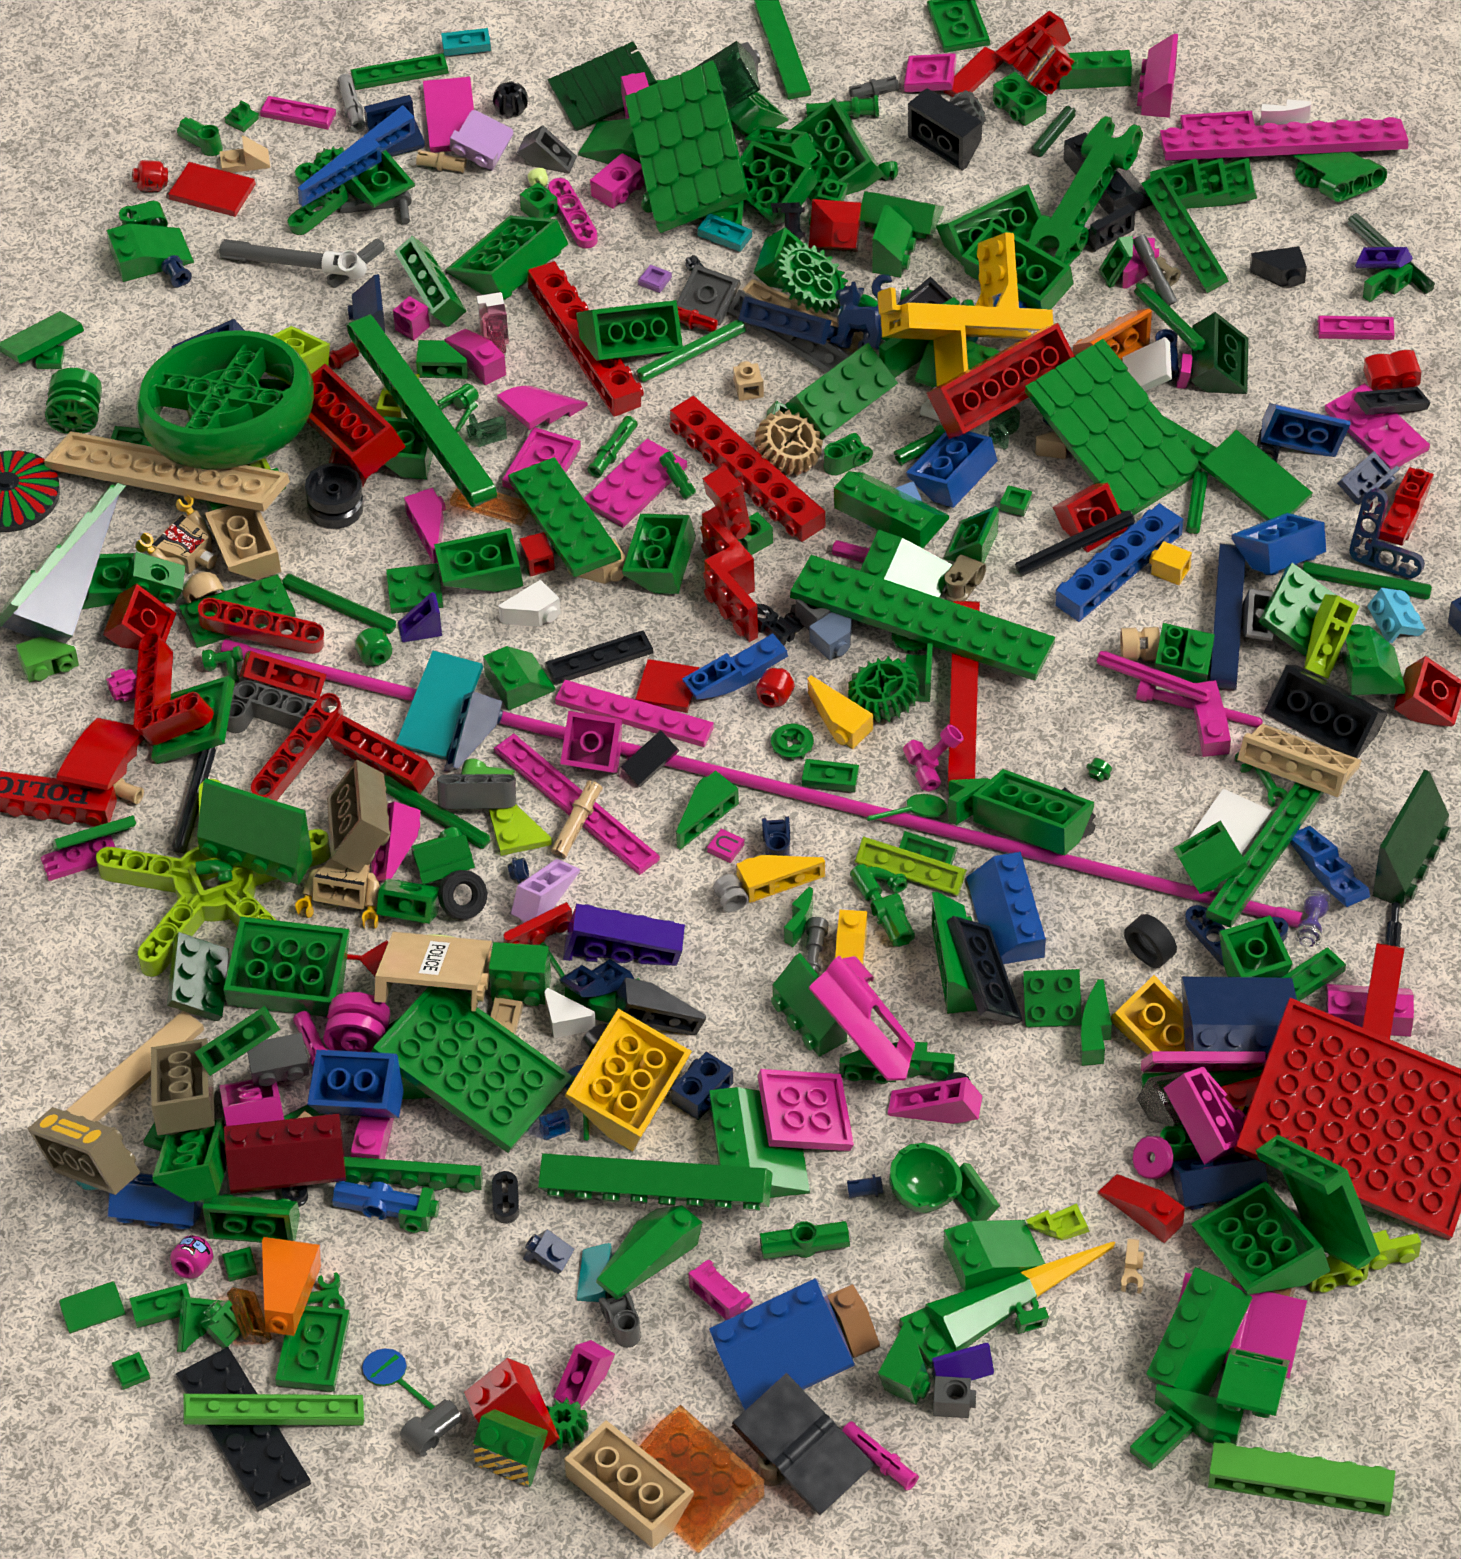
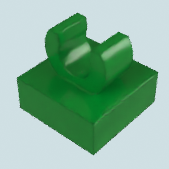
M241 100L240 104L235 108L233 107L231 112L224 118L226 124L245 132L259 119V115L250 109L248 103Z
M1031 1298L1032 1310L1025 1311L1022 1308L1021 1302H1017L1015 1307L1017 1317L1014 1325L1018 1334L1047 1326L1049 1316L1046 1307L1039 1308L1036 1298Z

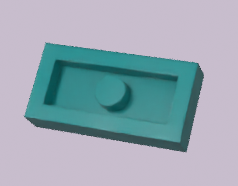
M488 28L441 33L444 56L491 51Z
M708 214L697 228L698 236L741 252L752 238V229L713 214Z

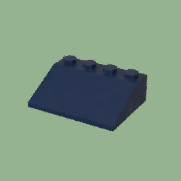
M1182 976L1185 1051L1265 1052L1266 1060L1289 998L1297 1000L1292 978Z

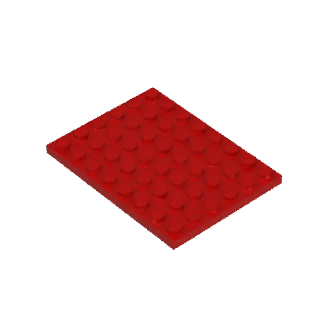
M1289 998L1234 1151L1263 1162L1259 1160L1256 1150L1276 1135H1280L1347 1169L1361 1204L1450 1240L1453 1237L1461 1213V1069L1293 998Z

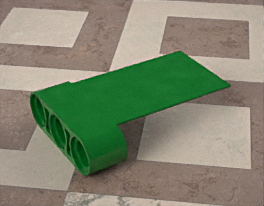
M1352 152L1291 155L1326 174L1319 183V191L1336 202L1347 200L1381 186L1388 174L1385 167L1370 159H1363Z

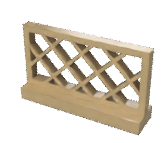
M1263 723L1252 734L1246 733L1244 735L1237 759L1337 798L1341 795L1343 786L1359 769L1362 762L1360 759Z

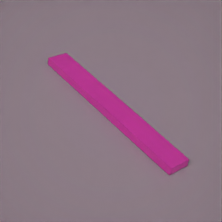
M514 733L494 747V753L570 816L574 808L572 804L575 800H578L582 793L579 787ZM594 803L592 815L587 817L582 826L585 830L639 875L660 860V856L598 803Z

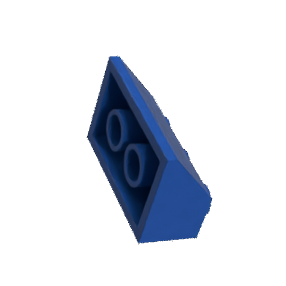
M1269 403L1262 418L1261 442L1318 455L1336 457L1351 421Z
M968 431L965 434L949 439L946 432H944L906 472L907 477L912 482L914 481L915 485L933 502L954 508L998 461L992 438Z
M1290 513L1231 534L1232 541L1249 566L1254 570L1263 572L1264 575H1276L1279 573V570L1286 568L1291 563L1297 565V563L1302 561L1314 560L1317 555L1326 552L1325 523Z
M316 1050L307 1105L320 1114L399 1118L404 1090L398 1055L394 1053Z
M146 1173L138 1174L116 1195L109 1193L108 1217H115L116 1221L121 1223L143 1220L146 1225L150 1226L171 1223L174 1228L189 1229L190 1226L199 1221L203 1205L199 1201L188 1202L153 1182V1174Z

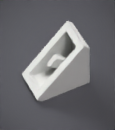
M549 988L545 990L546 1009L554 1038L588 1032L596 1026L594 1011Z

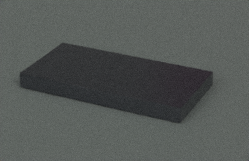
M956 916L949 918L947 924L979 1016L1013 1025L1023 1021L990 926Z

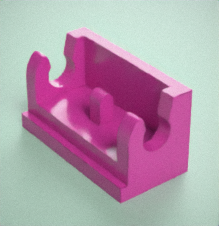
M708 1259L695 1270L688 1273L689 1288L725 1320L743 1313L753 1304V1301L749 1298L750 1294L746 1291L741 1293L716 1271V1268L713 1266L714 1263Z

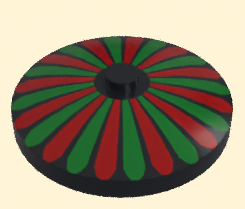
M19 450L0 452V532H15L34 526L45 519L55 508L60 496L59 478L55 470L45 466V459L41 456Z

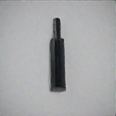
M1397 902L1392 903L1391 918L1387 922L1385 944L1400 947L1402 924L1399 922L1400 904Z

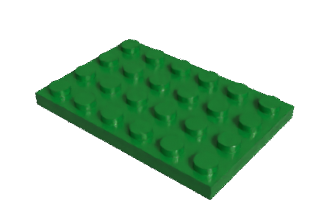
M429 986L377 1042L371 1052L397 1054L400 1073L403 1078L509 1153L564 1090L573 1076L478 1007L476 1011H471V1002L453 989Z

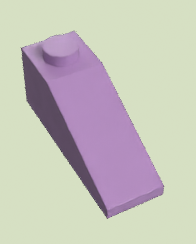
M559 859L554 860L517 886L511 915L520 918L525 923L553 909L579 874L580 869Z

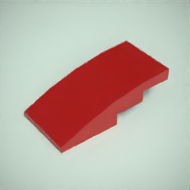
M96 718L85 729L68 753L57 773L56 780L108 790L126 775L127 764L137 756V746L145 738L134 728V725Z

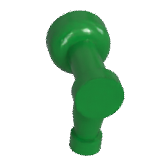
M240 646L220 653H215L211 649L202 651V661L206 671L214 670L217 664L226 662L229 676L235 682L239 681L237 662L243 661V653Z

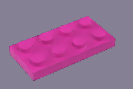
M1365 383L1325 405V411L1330 416L1351 421L1347 432L1370 454L1375 451L1391 470L1396 465L1400 467L1427 452L1430 448V444L1396 412L1366 415L1354 400L1357 392L1373 391Z
M647 438L600 482L584 500L591 510L624 528L672 482L666 472L667 468H663L659 461L660 456L669 452V450ZM673 453L676 458L675 463L678 462L683 470L687 468V461Z

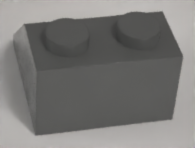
M302 1033L266 1039L247 1052L254 1086H270L278 1081H295L310 1075Z

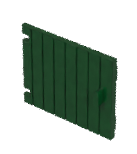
M634 42L625 44L548 79L552 90L575 131L584 129L587 126L624 111L621 93L622 76L645 72L649 86L657 83L640 51L631 54V52L637 50Z

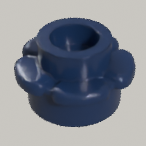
M516 857L512 858V863L508 864L509 875L512 880L516 879L520 884L521 880L529 878L528 864L524 857L519 859Z

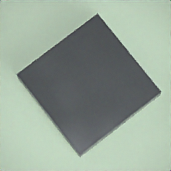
M695 264L677 301V306L691 311L696 309L699 311V314L718 320V325H721L741 282L736 278Z

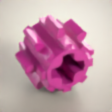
M121 668L112 672V677L106 679L114 700L126 702L135 698L137 678L132 669L126 671Z

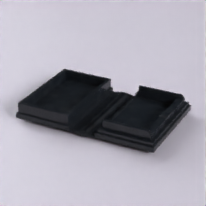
M787 1373L732 1422L733 1425L731 1427L764 1462L770 1460L780 1473L785 1476L784 1479L819 1515H822L874 1465L835 1424L830 1416Z

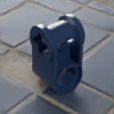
M789 816L779 820L762 818L765 855L790 856Z

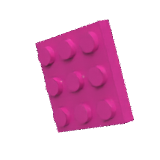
M760 1069L757 1078L769 1146L851 1151L854 1143L841 1074Z

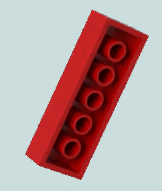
M1055 323L1038 330L926 394L950 439L965 434L1029 398L1025 393L1026 385L1036 381L1039 377L1075 356L1059 323Z
M324 364L311 374L314 383V400L307 423L365 479L377 472L381 466L391 458L396 457L406 447L394 428L330 367Z

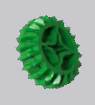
M888 656L885 661H881L879 658L874 663L867 661V666H859L858 673H853L852 680L848 682V698L872 713L873 719L875 718L878 723L882 719H887L890 722L891 718L895 716L900 719L901 713H909V706H915L916 699L919 698L920 684L916 672L913 668H910L907 662L902 663L899 658L892 661Z

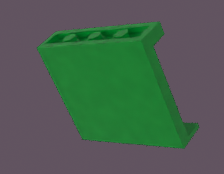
M1276 1135L1256 1150L1259 1160L1282 1171L1300 1215L1301 1223L1323 1247L1325 1253L1357 1270L1368 1265L1372 1259L1380 1254L1347 1169L1280 1135Z

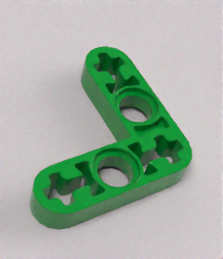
M306 162L300 164L295 169V175L298 182L303 184L310 178L309 175L313 176L321 169L313 163ZM341 184L292 213L287 220L292 233L295 235L306 234L345 204L349 198L345 186ZM323 206L321 210L313 211L315 208Z

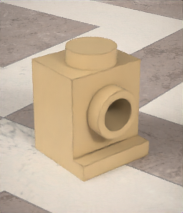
M743 361L738 366L733 367V380L739 401L763 398L764 381L761 377L758 363L751 364L749 361ZM756 386V389L744 391L746 387Z

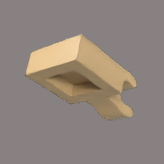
M1137 1239L1127 1240L1125 1271L1121 1278V1291L1126 1292V1285L1128 1283H1135L1137 1285V1293L1141 1294L1144 1280L1137 1272V1269H1143L1144 1252L1138 1251L1139 1240Z

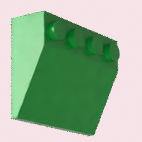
M835 98L790 129L807 132L818 155L811 162V166L818 179V183L808 196L811 202L812 199H817V194L825 178L848 183L846 195L865 190L884 176L849 115Z
M510 215L446 268L445 272L482 295L502 292L503 300L512 295V292L517 287L528 282V269L544 265L552 258L559 256L561 250L568 245V241L557 219Z
M205 778L197 831L200 853L209 858L226 861L233 866H241L253 870L257 874H266L278 878L282 882L299 885L313 862L306 811Z
M240 916L224 985L227 1004L229 1006L260 1009L265 1006L267 1010L296 1014L307 1011V1013L309 1012L313 1016L327 1017L332 999L339 994H343L350 929Z
M741 1087L709 1090L718 1165L767 1168L773 1173L770 1198L810 1194L803 1148L769 1146L760 1091Z
M1266 1181L1191 1223L1192 1228L1247 1295L1305 1286L1330 1272L1323 1247Z

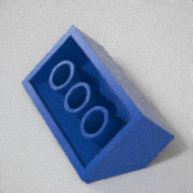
M1021 852L993 856L966 877L978 923L990 926L1003 964L1045 958L1046 938Z

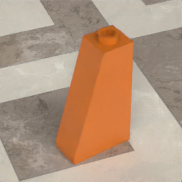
M263 1237L265 1332L294 1336L321 1267L320 1245Z

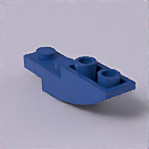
M771 634L733 657H730L728 653L722 655L682 678V680L696 699L721 696L760 679L766 669L787 658L788 652L777 637Z

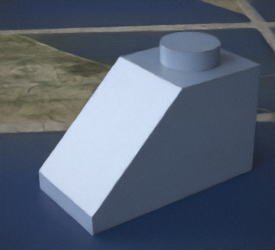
M833 612L829 613L809 626V642L829 661L836 656H843L850 648L853 619Z

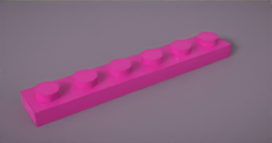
M569 680L564 681L555 698L556 705L587 714L622 719V724L656 734L661 730L667 737L705 747L714 729V722Z

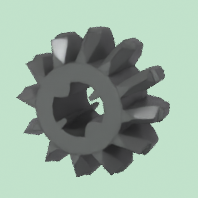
M965 90L950 99L949 102L959 106L970 115L977 117L982 121V125H984V122H986L985 111L982 109V104L979 103L978 98L972 92Z

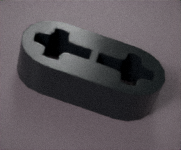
M509 1171L499 1172L492 1179L493 1214L498 1222L505 1224L512 1223L519 1216L518 1180L514 1173ZM504 1181L508 1182L507 1193L502 1191V1182ZM503 1202H509V1213H503Z

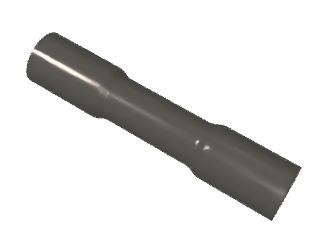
M1143 234L1134 238L1133 245L1147 268L1158 296L1169 306L1176 303V296L1160 269L1146 235Z

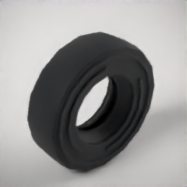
M458 870L451 872L442 880L439 886V904L444 912L453 918L469 919L475 917L483 910L487 903L488 892L486 884L479 875L472 871ZM460 884H466L472 891L470 902L463 906L457 904L453 896L455 888Z

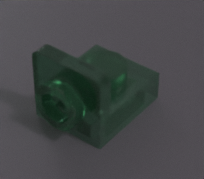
M1013 406L990 419L988 435L992 438L994 444H999L1004 450L1008 448L1009 435L1015 433L1020 426V411Z
M474 414L469 415V425H466L467 433L470 440L475 439L478 447L507 439L506 422L503 416L478 423Z

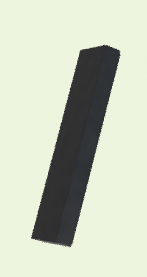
M644 630L546 661L545 667L554 685L564 683L565 680L570 681L653 654V647Z

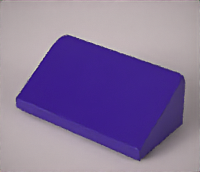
M1363 247L1355 267L1400 268L1412 261L1413 257L1407 247Z
M989 1343L979 1344L932 1358V1375L934 1380L935 1376L971 1378L972 1381L994 1374Z

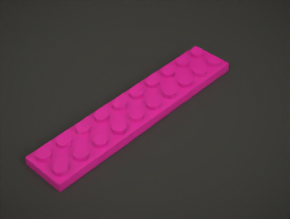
M1387 117L1384 120H1373L1370 118H1363L1360 121L1340 119L1336 122L1317 120L1312 123L1289 122L1288 124L1279 125L1265 123L1258 126L1242 124L1239 127L1218 125L1215 128L1208 129L1194 126L1187 130L1171 127L1167 130H1160V142L1165 161L1408 149L1409 142L1402 120L1394 117Z

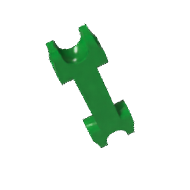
M1104 116L1100 119L1095 127L1090 130L1082 144L1081 155L1086 159L1053 216L1041 215L1032 229L1028 243L1044 252L1050 248H1058L1055 258L1069 266L1080 255L1088 241L1089 231L1084 225L1118 168L1123 170L1130 169L1138 155L1143 138V132L1139 125H1131L1122 136L1114 138L1112 135L1115 124L1112 122V118Z

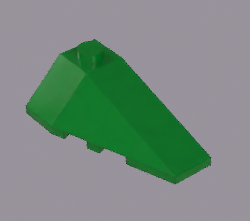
M682 1205L655 1209L636 1222L598 1276L596 1283L616 1300L698 1245L703 1222Z

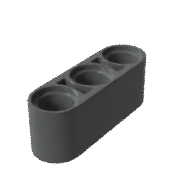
M452 774L440 776L437 778L438 806L445 809L513 807L516 805V778L510 774Z

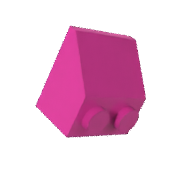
M568 711L560 764L617 773L622 748V719Z

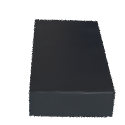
M660 730L621 767L641 787L680 750Z

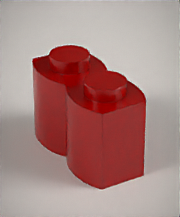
M1399 350L1391 354H1374L1364 358L1363 371L1368 385L1373 391L1417 387L1421 383L1422 372L1413 350Z

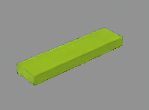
M864 836L855 859V863L865 864L868 867L883 868L896 875L902 873L908 880L957 896L960 893L967 871L966 869Z

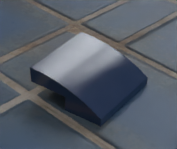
M609 959L592 971L581 965L559 979V981L581 997H594L617 991L625 977L634 979L631 971Z

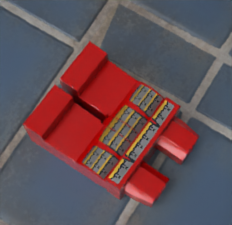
M1040 29L1028 45L1036 54L1025 48L1013 66L1026 77L1032 86L1048 96V94L1052 95L1057 89L1059 80L1063 76H1067L1072 70L1071 65L1074 63V60L1069 57V54L1056 38Z

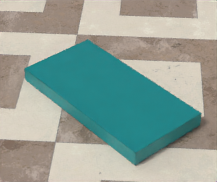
M432 650L396 744L407 750L447 760L463 697L465 694L475 690L483 670V664Z

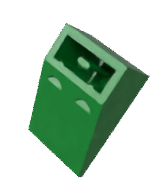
M1231 1347L1216 1403L1223 1404V1408L1231 1411H1240V1408L1251 1410L1253 1415L1262 1418H1269L1270 1415L1276 1416L1283 1396L1290 1360Z

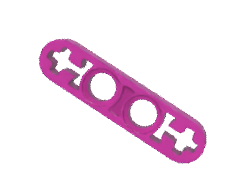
M564 178L551 180L548 189L557 197L558 212L576 244L585 249L594 247L598 242L597 230L570 182ZM558 188L564 191V195L561 196ZM566 203H572L575 205L572 208L563 207V205ZM575 219H581L584 221L581 224L572 223V221ZM583 231H585V234L588 238L582 235Z

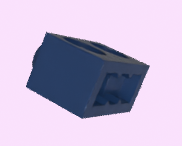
M706 1051L699 1059L693 1060L688 1071L682 1077H678L670 1088L672 1104L696 1120H699L710 1109L709 1090L729 1088L734 1083L733 1068Z

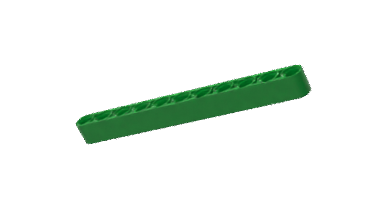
M369 314L347 323V332L356 348L470 506L474 508L497 498L496 487L489 475L374 317Z

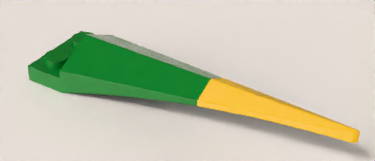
M1109 1242L927 1303L924 1308L901 1317L899 1326L902 1328L905 1321L911 1324L923 1361L930 1369L932 1368V1358L968 1348L1014 1314L1017 1302H1021L1022 1307L1030 1303L1031 1298H1037L1059 1282L1113 1249L1115 1242Z

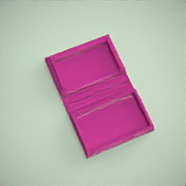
M1185 1272L1179 1301L1192 1275ZM1231 1283L1235 1287L1244 1291L1240 1285ZM1272 1292L1250 1294L1253 1299L1231 1347L1290 1360L1287 1379H1290L1307 1300ZM1228 1352V1354H1227V1356H1226V1358H1225L1224 1363L1227 1362V1358H1228L1229 1352Z

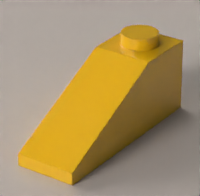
M812 675L807 678L808 695L829 732L838 744L847 745L854 749L873 730V714Z
M760 855L737 863L736 874L741 882V888L744 889L749 898V903L825 877V860L823 857Z
M839 909L835 958L838 956L842 958L856 956L864 965L867 911Z

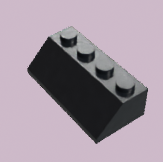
M1086 132L1064 140L1063 160L1075 175H1077L1086 159L1081 155L1082 144L1088 135ZM1120 168L1116 170L1098 201L1108 215L1128 204H1131L1136 211L1153 205L1142 185L1130 170Z
M1298 665L1285 666L1263 712L1323 745L1357 759L1378 735L1388 712L1355 695H1351L1350 692Z

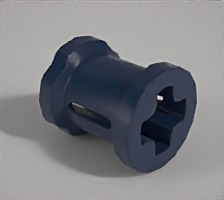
M177 255L169 256L161 264V269L166 275H169L170 282L175 288L188 284L192 279L191 272L184 268L182 260Z

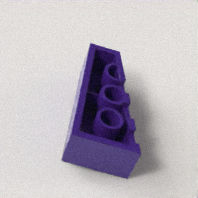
M576 903L566 932L563 960L572 961L573 956L586 957L587 962H597L598 958H612L616 963H628L633 959H638L639 964L677 966L683 950L685 924Z

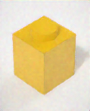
M1163 541L1159 549H1155L1150 556L1149 564L1152 565L1151 575L1180 585L1191 568L1192 552Z

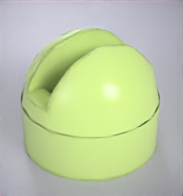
M544 168L533 169L527 175L531 186L536 184L537 181H540V184L546 186L548 183V175Z

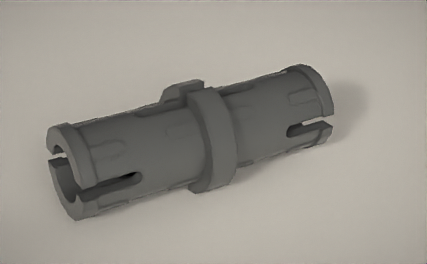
M895 75L879 80L870 79L867 83L849 86L850 97L854 98L857 96L859 99L874 97V95L879 97L883 93L899 90V83Z

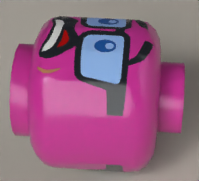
M194 1235L186 1236L171 1252L170 1261L172 1269L182 1278H198L212 1263L214 1257L213 1250L204 1238Z

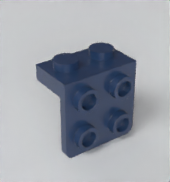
M406 95L364 106L367 131L372 130L402 105L414 116L411 96ZM416 121L414 134L386 149L391 156L421 149L425 146V141Z

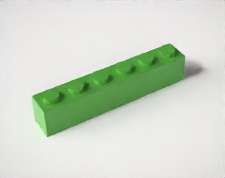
M1214 1442L1208 1488L1389 1516L1396 1471L1389 1470L1383 1466L1369 1467L1357 1465L1351 1461L1337 1462L1319 1456L1305 1457L1292 1452L1279 1453L1267 1451L1261 1447L1247 1448L1229 1442Z

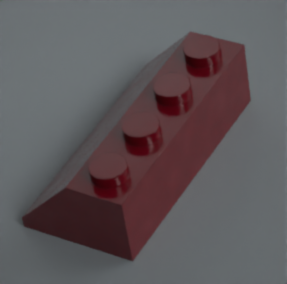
M339 1114L224 1126L225 1151L231 1194L346 1181L343 1135Z

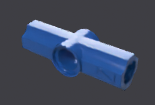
M339 1181L335 1185L332 1202L335 1207L362 1211L368 1218L376 1216L379 1217V1220H384L386 1216L398 1218L400 1209L416 1211L420 1195L394 1191L390 1185L383 1182H372L369 1186Z

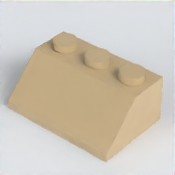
M228 505L205 513V517L230 572L256 580L282 572L278 551L260 511Z

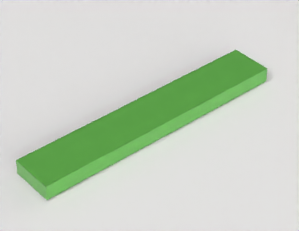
M184 1394L183 1424L364 1425L363 1395Z

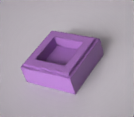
M650 264L639 278L638 285L660 293L672 278V273Z

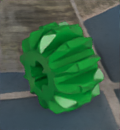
M567 1397L560 1404L554 1399L552 1402L553 1407L546 1406L560 1437L554 1443L557 1442L559 1450L562 1449L564 1443H568V1446L573 1449L575 1445L574 1440L583 1442L584 1433H588L587 1412L581 1410V1405L578 1401L570 1405Z

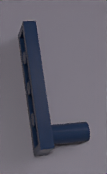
M747 296L744 297L738 319L742 322L825 345L826 340L831 341V337L837 336L838 327L831 325L832 320Z

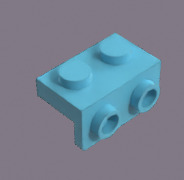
M1381 588L1367 606L1383 637L1389 643H1393L1400 634L1420 636L1426 630L1405 591Z

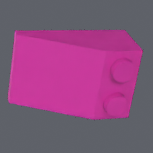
M252 1079L219 1085L227 1126L284 1120L277 1082L270 1086H254Z

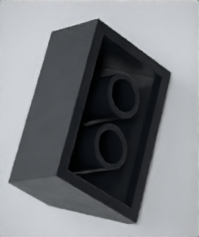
M928 88L908 103V137L962 171L966 169L982 140V121Z

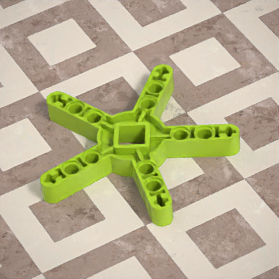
M210 779V780H213V781H216V782L221 783L219 780ZM203 782L199 785V814ZM322 829L309 831L313 857L310 867L326 862L331 856L329 836ZM199 846L188 851L181 859L116 847L102 848L96 854L98 871L103 880L173 892L177 895L178 901L138 949L141 971L149 977L160 975L171 963L173 941L178 932L193 936L204 921L217 922L230 919L238 927L240 916L276 920L254 898L256 886L278 878L266 874H257L253 870L231 865L233 868V879L231 881L204 890L200 882L217 877L218 873L197 875L195 862L217 858L206 857L200 853Z

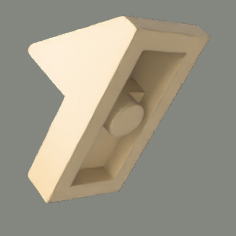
M242 135L243 149L220 151L223 171L234 173L271 168L268 149Z

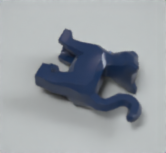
M878 275L872 282V294L877 300L878 292L882 290L881 285L892 282V278L889 275ZM853 281L850 286H845L835 293L840 303V310L837 315L838 332L837 336L831 337L830 343L839 348L849 349L854 333L863 332V339L859 341L858 349L869 343L874 350H879L882 328L878 305L876 307H858L864 288H857L856 282Z

